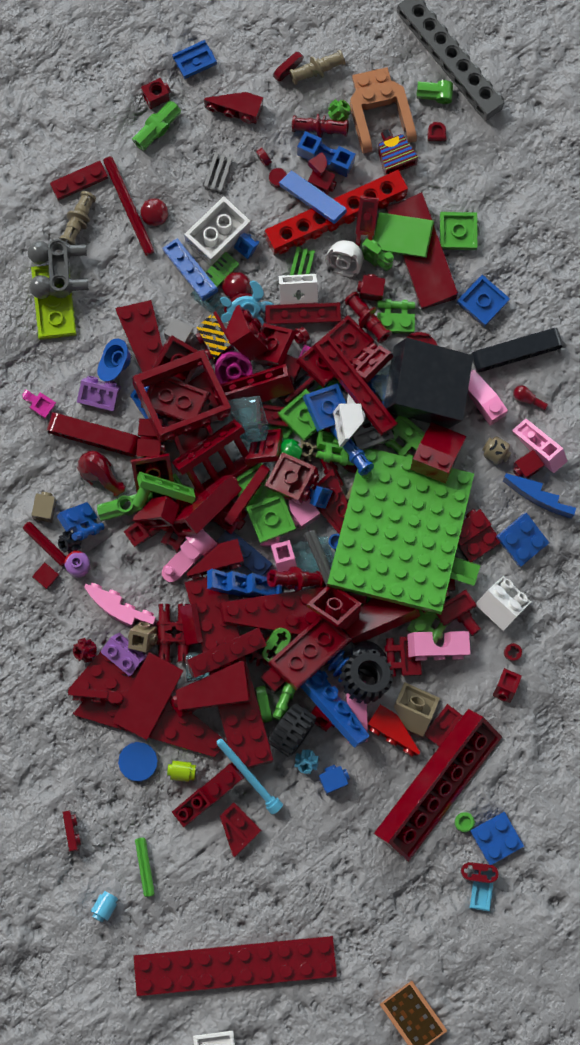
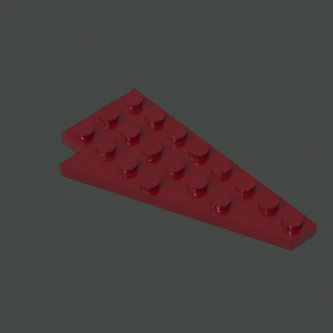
M100 651L70 687L116 691V693L122 694L125 698L140 669L137 667L133 674L128 676ZM170 696L149 738L215 758L221 751L217 745V740L223 738L193 713L180 718L170 704L173 696ZM84 699V702L73 712V715L130 732L112 722L121 704L111 705L106 700L103 703H92V699Z

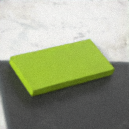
M49 265L31 267L32 279L39 275L50 279ZM58 284L56 287L62 288L64 285ZM72 293L65 298H57L51 295L44 299L34 297L39 340L77 336Z

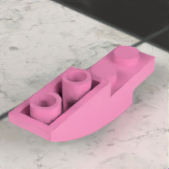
M91 583V585L85 584L84 588L91 599L115 620L132 628L136 621L147 622L150 626H155L157 620L153 616L154 613L147 610L137 611L135 606L127 603L123 606V598L117 591L111 589L109 592L102 590V586Z

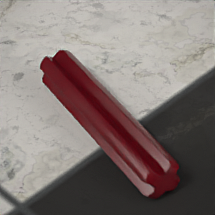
M27 522L23 526V530L60 566H64L66 556L31 522Z

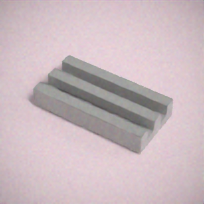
M214 153L204 188L222 193L233 160L232 157L229 156L228 158L223 154L218 155V153ZM217 159H218V160H220V161H219V164H218V167H217V170H216V173H215V176H214L212 185H209L210 180H211V177H212V174H213V171H214V168H215V165H216V162H217ZM225 161L227 162L220 185L219 187H216L223 163Z

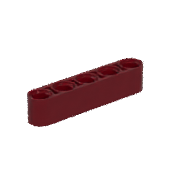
M52 413L46 430L49 434L130 457L136 456L137 441L141 439L139 436L59 413Z

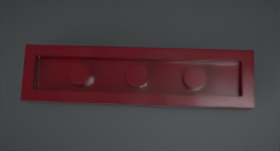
M340 302L265 305L266 324L341 322Z

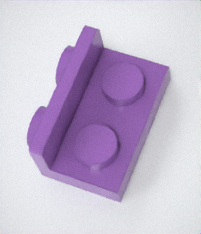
M87 376V378L81 380L77 403L114 411L121 386L116 385L117 383L114 381L102 382L98 381L97 377Z
M119 632L110 637L102 648L101 653L130 676L138 666L144 663L147 655L144 652L128 648L129 640Z

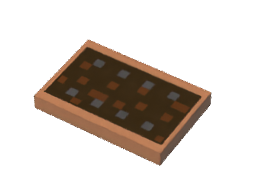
M412 980L379 1004L407 1045H429L447 1032L445 1026Z

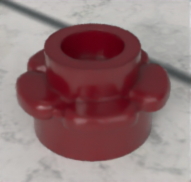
M304 327L294 330L296 332L294 340L297 344L304 345L310 340L309 333Z

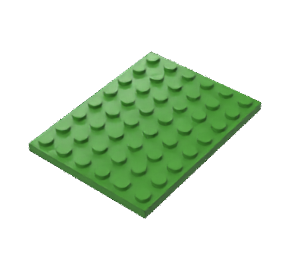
M372 448L364 451L365 457L374 464V468L363 476L358 473L357 468L327 587L441 614L474 473L453 468L445 484L410 470L413 458Z

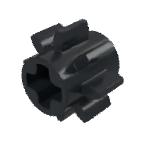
M71 530L68 532L64 531L63 535L59 536L58 547L63 553H71L81 549L82 540L74 541Z

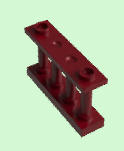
M235 419L172 461V464L181 475L186 473L195 487V497L221 476L232 475L236 478L247 469L252 468L244 462L245 457L248 455V450L240 436L245 433V430ZM232 441H234L242 457L232 462L224 448ZM217 451L226 465V468L218 473L209 460V457ZM201 462L211 477L202 484L193 471V468Z

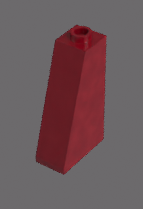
M232 475L221 476L199 494L193 504L188 503L177 512L174 525L171 526L178 536L194 535L204 528L242 490L238 480Z
M372 598L361 607L359 618L348 629H341L351 638V642L357 645L359 642L371 639L418 618L420 612L416 608Z
M240 661L176 690V695L173 696L174 706L178 707L180 712L251 702L246 663Z

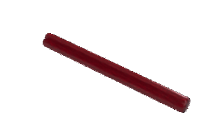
M112 156L103 159L105 167L146 256L154 253V248Z

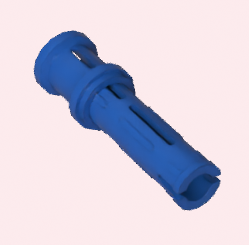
M334 425L330 431L338 440L336 426ZM350 438L343 448L349 455V461L358 468V473L361 476L366 475L374 468V464L368 461L365 457V452L358 449Z

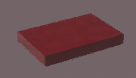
M168 378L150 385L147 395L157 414L180 422L201 414L209 392Z

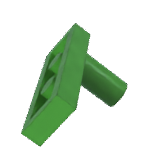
M139 472L137 480L140 488L133 504L136 507L143 508L151 491L192 504L196 497L193 488Z

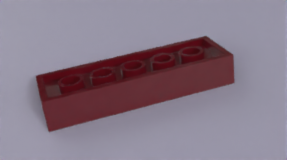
M422 192L398 203L386 206L387 214L432 220ZM433 225L427 258L402 255L421 310L455 300L458 295Z

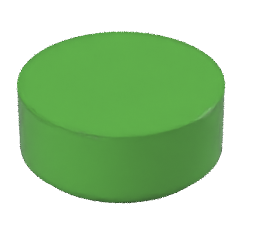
M462 812L456 816L454 824L458 831L469 832L474 827L475 821L470 813Z

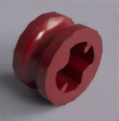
M511 643L504 649V656L510 661H516L522 655V649L518 644ZM510 647L518 650L515 658L508 654V651L511 650Z

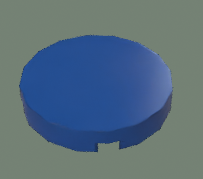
M141 742L131 743L123 748L118 761L122 774L129 780L137 782L150 778L156 771L158 763L156 753L152 747Z

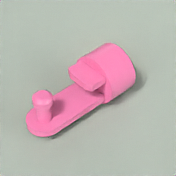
M204 528L197 534L185 536L187 540L180 546L181 550L162 569V576L166 581L176 582L202 555L205 557L218 545L217 541Z

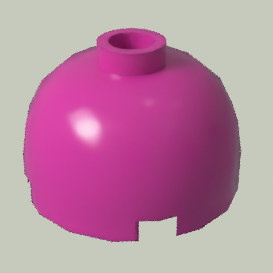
M236 350L223 353L217 359L215 365V375L220 384L253 374L249 358Z

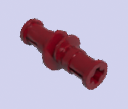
M317 114L316 119L297 118L295 115L292 119V132H317V136L322 138L324 133L331 135L342 134L344 137L348 135V120H345V122L331 119L326 120V115L320 120L319 114Z
M356 291L346 297L345 304L349 305L355 315L359 317V326L363 329L367 328L376 336L378 343L385 342L392 332L387 330L381 320L374 315L377 309L375 307L369 309L368 305L359 298V294Z
M296 566L283 572L270 570L267 574V583L270 587L283 585L289 590L301 591L303 587L314 586L319 588L324 584L320 571L309 573L302 571Z

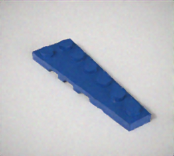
M319 670L301 688L355 748L365 742L370 736L356 715L351 711L347 702L340 699L337 688L331 686L327 680L328 675L326 672Z

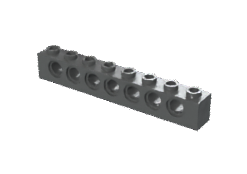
M404 0L399 3L397 14L482 119L487 121L500 112L504 105L503 96L493 89L490 80L485 79L480 68L470 61L468 53L462 51L458 41L448 34L446 26L440 24L436 14L426 7L425 1ZM414 14H421L422 16L417 17ZM431 27L433 30L429 31L425 28ZM436 41H443L444 44H438ZM453 54L455 57L450 58L447 55ZM459 68H465L467 71L462 72ZM474 81L478 85H471L470 82ZM486 95L489 99H483L481 96Z

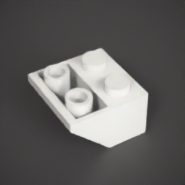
M502 576L486 591L476 605L504 631L531 601L509 579Z

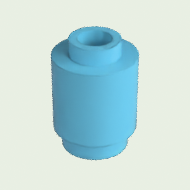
M104 891L102 895H99L91 909V912L94 913L92 917L100 922L108 921L117 906L118 898Z

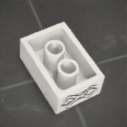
M223 196L184 234L185 242L212 266L237 242L241 234L247 233L251 229V223L244 214Z

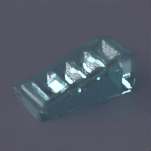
M194 290L190 294L195 301L211 314L216 311L215 308L221 303L220 298L222 296L218 292L207 301H202ZM214 299H217L218 301L213 306H211L210 303ZM223 305V306L221 307V309L217 312V314L219 315V317H221L222 314L225 313V312H224V307H225L224 305Z

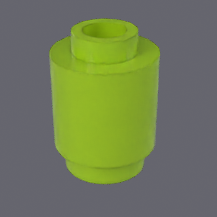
M173 760L172 764H168L167 776H171L170 780L183 782L195 780L196 765H192L191 762Z

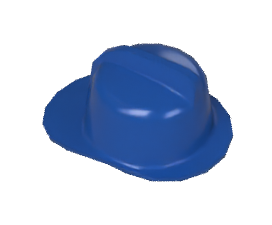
M119 338L113 339L105 346L97 369L101 380L105 382L112 381L120 375L121 371L129 366L131 354L124 340Z

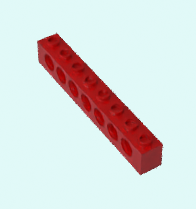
M396 170L334 198L335 201L347 209V213L335 224L315 210L309 209L265 229L264 236L274 255L278 253L284 254L293 246L299 247L311 238L317 239L321 237L324 232H332L344 223L350 224L358 218L360 196L379 198L378 208L383 209L393 201L403 200L407 195L408 187L399 170ZM389 189L391 193L385 194L382 190ZM356 204L358 208L352 209L349 205ZM323 219L325 223L318 224L316 220ZM305 226L308 228V230L302 232L299 230V228ZM284 234L291 235V238L284 239L282 236Z

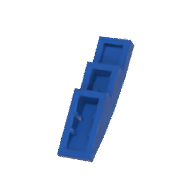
M505 474L503 482L535 505L570 519L575 515V507L558 503L560 495L541 491L543 483Z
M215 569L207 571V589L249 598L282 593L281 585L270 587L267 583V577L251 573L245 575L235 571L226 573Z

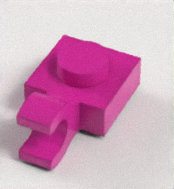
M25 390L22 394V398L31 403L30 410L44 419L48 417L56 405L55 401L41 392L38 396H35L28 390Z

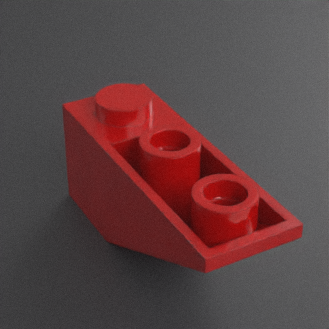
M380 704L367 725L370 728L369 731L378 737L380 734L386 737V742L392 746H401L404 748L403 752L411 757L414 755L418 756L420 751L398 715Z

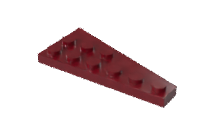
M326 587L221 602L219 606L222 621L226 624L255 627L261 630L274 631L277 628H284L290 632V635L298 636L320 617L319 614L308 608L307 604Z

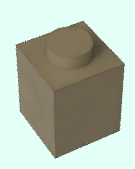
M36 493L31 514L33 520L52 523L57 502L52 493Z

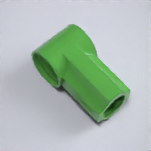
M441 80L437 83L418 81L416 98L436 100L440 104H449L452 102L453 83L447 80Z

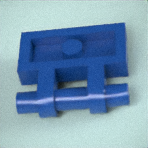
M88 502L64 510L57 515L66 532L73 530L72 539L74 541L84 540L89 535L99 534L105 528L103 523H94L98 517Z

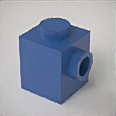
M336 765L325 768V773L318 776L326 795L348 786V780H350L347 770H342L341 766L336 767Z

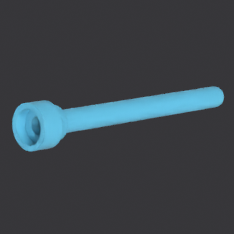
M218 739L217 745L265 800L266 809L270 814L277 813L282 808L283 803L279 798H275L267 792L223 739Z

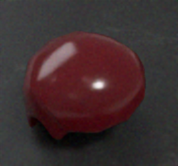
M151 198L142 205L140 215L147 225L158 227L164 224L168 218V208L162 200Z
M241 272L229 274L223 281L222 289L224 294L230 299L243 293L251 294L250 278Z

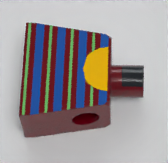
M390 129L380 134L383 141L378 144V154L384 176L396 170L402 171L417 165L418 156L403 134L394 137Z

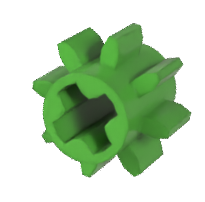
M335 99L329 104L328 115L332 120L345 122L349 118L351 108L345 100L338 102Z

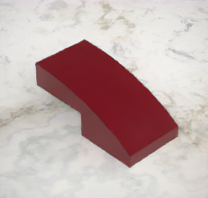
M134 523L123 532L132 545L136 547L163 529L159 527L145 529L139 524Z

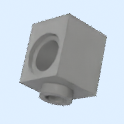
M174 317L164 332L166 340L169 336L173 335L189 345L195 337L193 327Z

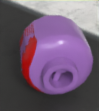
M73 551L67 555L64 565L71 576L80 578L89 572L90 561L85 553Z

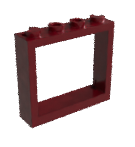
M204 350L133 376V386L160 443L169 439L172 441L181 434H190L199 427H208L212 422L217 420L223 421L225 417L231 415V406ZM203 365L222 406L163 428L144 387Z

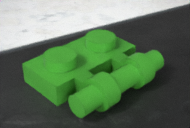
M366 238L362 243L361 249L364 259L375 267L378 265L384 271H389L393 266V254L391 252H382L379 243Z
M385 299V301L378 300L377 308H385V313H377V318L381 320L387 330L398 334L414 333L415 314H407V310L415 309V302H408V300L403 299L402 301H391V299ZM391 308L401 309V313H391Z
M398 416L395 419L398 424L391 430L394 440L386 442L385 445L388 448L394 449L398 455L413 458L414 456L409 453V450L412 448L417 451L425 432L408 418ZM398 437L406 443L404 447L396 442Z
M318 431L317 449L324 450V452L317 451L316 458L323 459V462L328 463L330 461L338 462L343 466L354 465L349 461L348 453L344 448L339 447L338 440L331 432Z
M419 609L420 616L411 621L406 631L410 633L432 632L433 641L437 644L438 640L442 639V633L446 626H443L440 622L436 630L432 629L431 625L434 620H440L435 613L429 611L424 613Z
M287 682L272 716V719L280 721L288 711L289 706L287 704L289 699L292 700L296 692Z

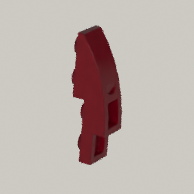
M231 762L172 811L173 815L185 827L220 800L245 777Z

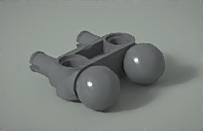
M55 239L48 244L44 241H36L29 246L27 254L33 263L41 265L49 261L50 279L39 275L35 276L30 282L29 290L34 297L44 299L51 295L57 298H65L72 291L89 290L88 278L73 280L69 278V258L71 256H87L86 244L69 245V243L61 239ZM56 250H62L61 253H54ZM58 284L64 285L62 288L56 287Z

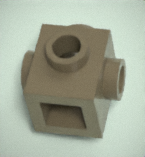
M140 622L135 625L128 634V648L147 652L157 643V627L150 626L147 622Z

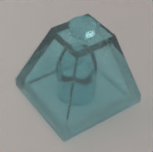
M260 396L228 400L231 406V415L227 417L228 422L235 419L245 430V433L240 436L241 440L247 443L266 440L269 425Z

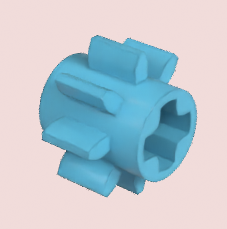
M302 749L301 754L296 753L294 767H298L301 773L311 774L312 769L317 770L319 756H315L312 750Z

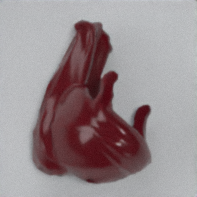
M88 451L81 455L78 460L77 469L85 481L90 485H93L91 481H99L104 488L114 493V496H119L125 492L126 486L123 482H118L109 468L112 464L104 455L97 451Z

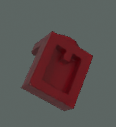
M504 668L493 696L501 701L511 703L522 675Z

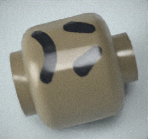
M497 436L493 439L489 438L482 449L484 457L497 465L502 461L506 463L511 455V452H509L510 444Z

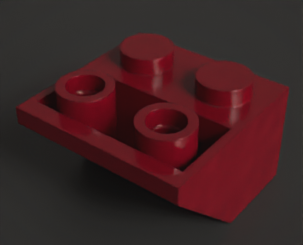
M240 305L236 306L226 328L231 344L242 355L248 357L250 361L269 350L266 344L268 340L261 331L262 325L257 318L254 319L248 309L244 310Z

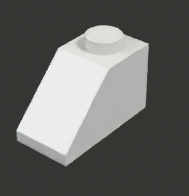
M339 404L334 410L333 414L339 447H343L364 422L365 413L362 411L361 404Z

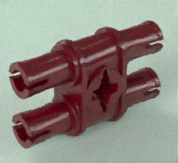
M158 604L159 613L156 623L158 657L163 659V655H165V661L169 663L170 645L172 644L178 645V663H183V655H185V660L189 659L190 645H186L180 613V607L183 604L177 605L178 621L176 622L170 621L171 604H165V612L163 611V604ZM172 629H176V632L179 633L176 634L175 638L168 634L172 632Z

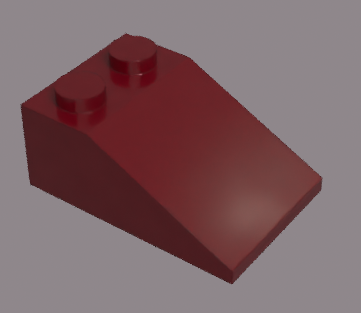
M431 422L413 457L410 470L446 484L467 436Z

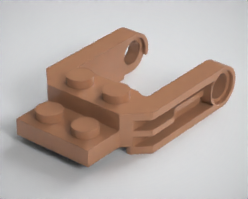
M388 67L352 75L355 92L350 99V108L362 153L372 152V143L363 110L391 105L394 102L396 103L402 129L406 133L408 143L416 142L417 134L404 87L391 81Z

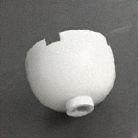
M346 240L333 244L325 258L326 265L328 267L331 265L334 268L333 272L346 277H352L355 273L358 274L364 260L359 246L352 241Z

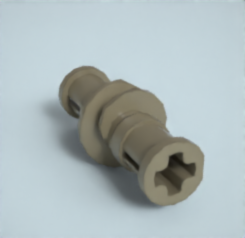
M338 50L337 53L321 59L317 58V60L312 56L310 57V63L297 69L289 70V74L294 85H297L301 80L309 79L313 76L317 77V74L324 78V71H329L338 65L344 66L346 63L341 50Z
M82 191L80 194L81 198L78 204H76L74 211H69L66 214L69 222L66 225L64 234L59 239L64 242L68 240L67 243L69 245H75L77 235L81 229H86V223L90 222L88 217L89 209L92 203L96 201V197L90 192Z

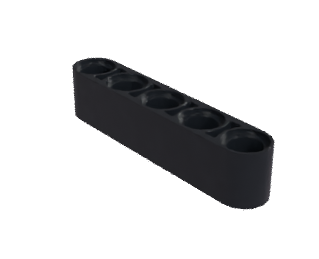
M551 328L476 350L471 355H474L473 363L476 372H484L556 351L564 345L558 328Z

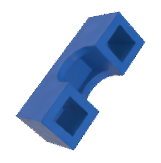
M305 131L297 146V156L311 160L322 152L327 159L326 169L347 177L355 162L356 153L338 146L337 150L331 149L322 143V138Z

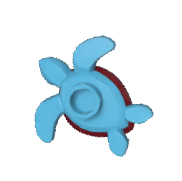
M250 281L253 295L243 293L230 300L227 297L220 298L222 305L225 306V313L222 314L221 321L223 323L228 322L236 306L240 305L244 310L248 309L253 318H257L261 325H263L264 320L260 313H265V305L274 304L269 301L260 302L264 295V290L257 281Z

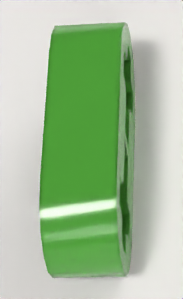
M277 628L273 631L266 642L267 646L263 647L261 651L262 657L269 662L273 658L272 656L267 658L268 653L266 651L268 649L272 650L275 645L274 653L276 656L288 645L291 639L290 632L284 628ZM284 631V636L286 637V639L280 640V642L277 645L276 642L279 639L277 634H282Z
M265 685L255 687L263 723L272 722Z

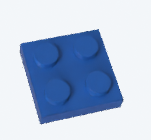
M481 275L457 300V304L485 327L509 302L510 298L484 275Z
M338 384L303 396L317 432L334 426V410L339 404H346Z
M527 513L522 514L496 536L518 567L523 566L549 544V541Z
M505 812L470 831L489 865L524 847Z

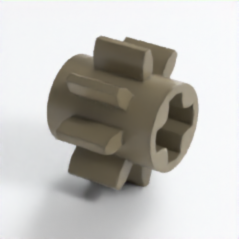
M301 440L299 447L302 448V452L305 448L309 451V454L306 455L303 452L300 459L302 461L308 460L311 463V458L316 457L317 453L313 451L317 449V445L312 446L311 440L308 442Z

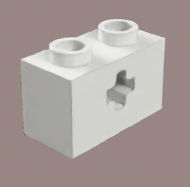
M316 274L279 276L280 305L317 303Z

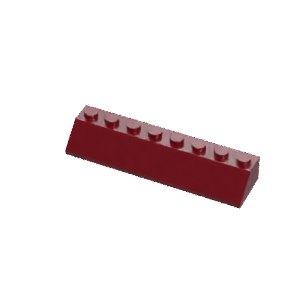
M468 709L373 834L409 862L501 740L502 736L483 716Z

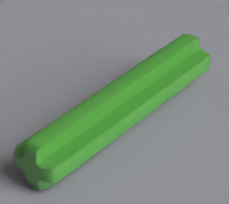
M137 838L135 839L143 894L145 897H150L155 893L146 839Z

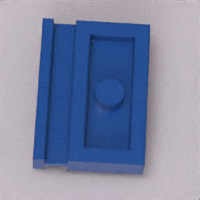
M205 40L172 54L173 60H175L184 80L217 65V61Z

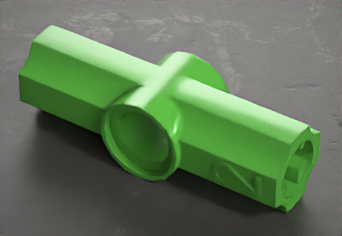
M169 100L157 114L153 113L149 116L144 127L132 138V141L140 150L144 151L157 137L160 138L166 133L169 125L181 114L178 105Z
M153 491L150 492V494H149V496H148V498H147V500H146V502H145V505H146L152 498H156ZM136 494L121 496L119 499L98 504L97 511L100 520L106 521L124 515L131 516L135 512L140 511L142 508L136 507L133 504ZM130 501V502H131L130 508L127 509V510H124V509H123L124 503Z

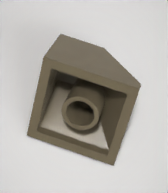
M404 682L394 708L405 728L423 737L440 698Z

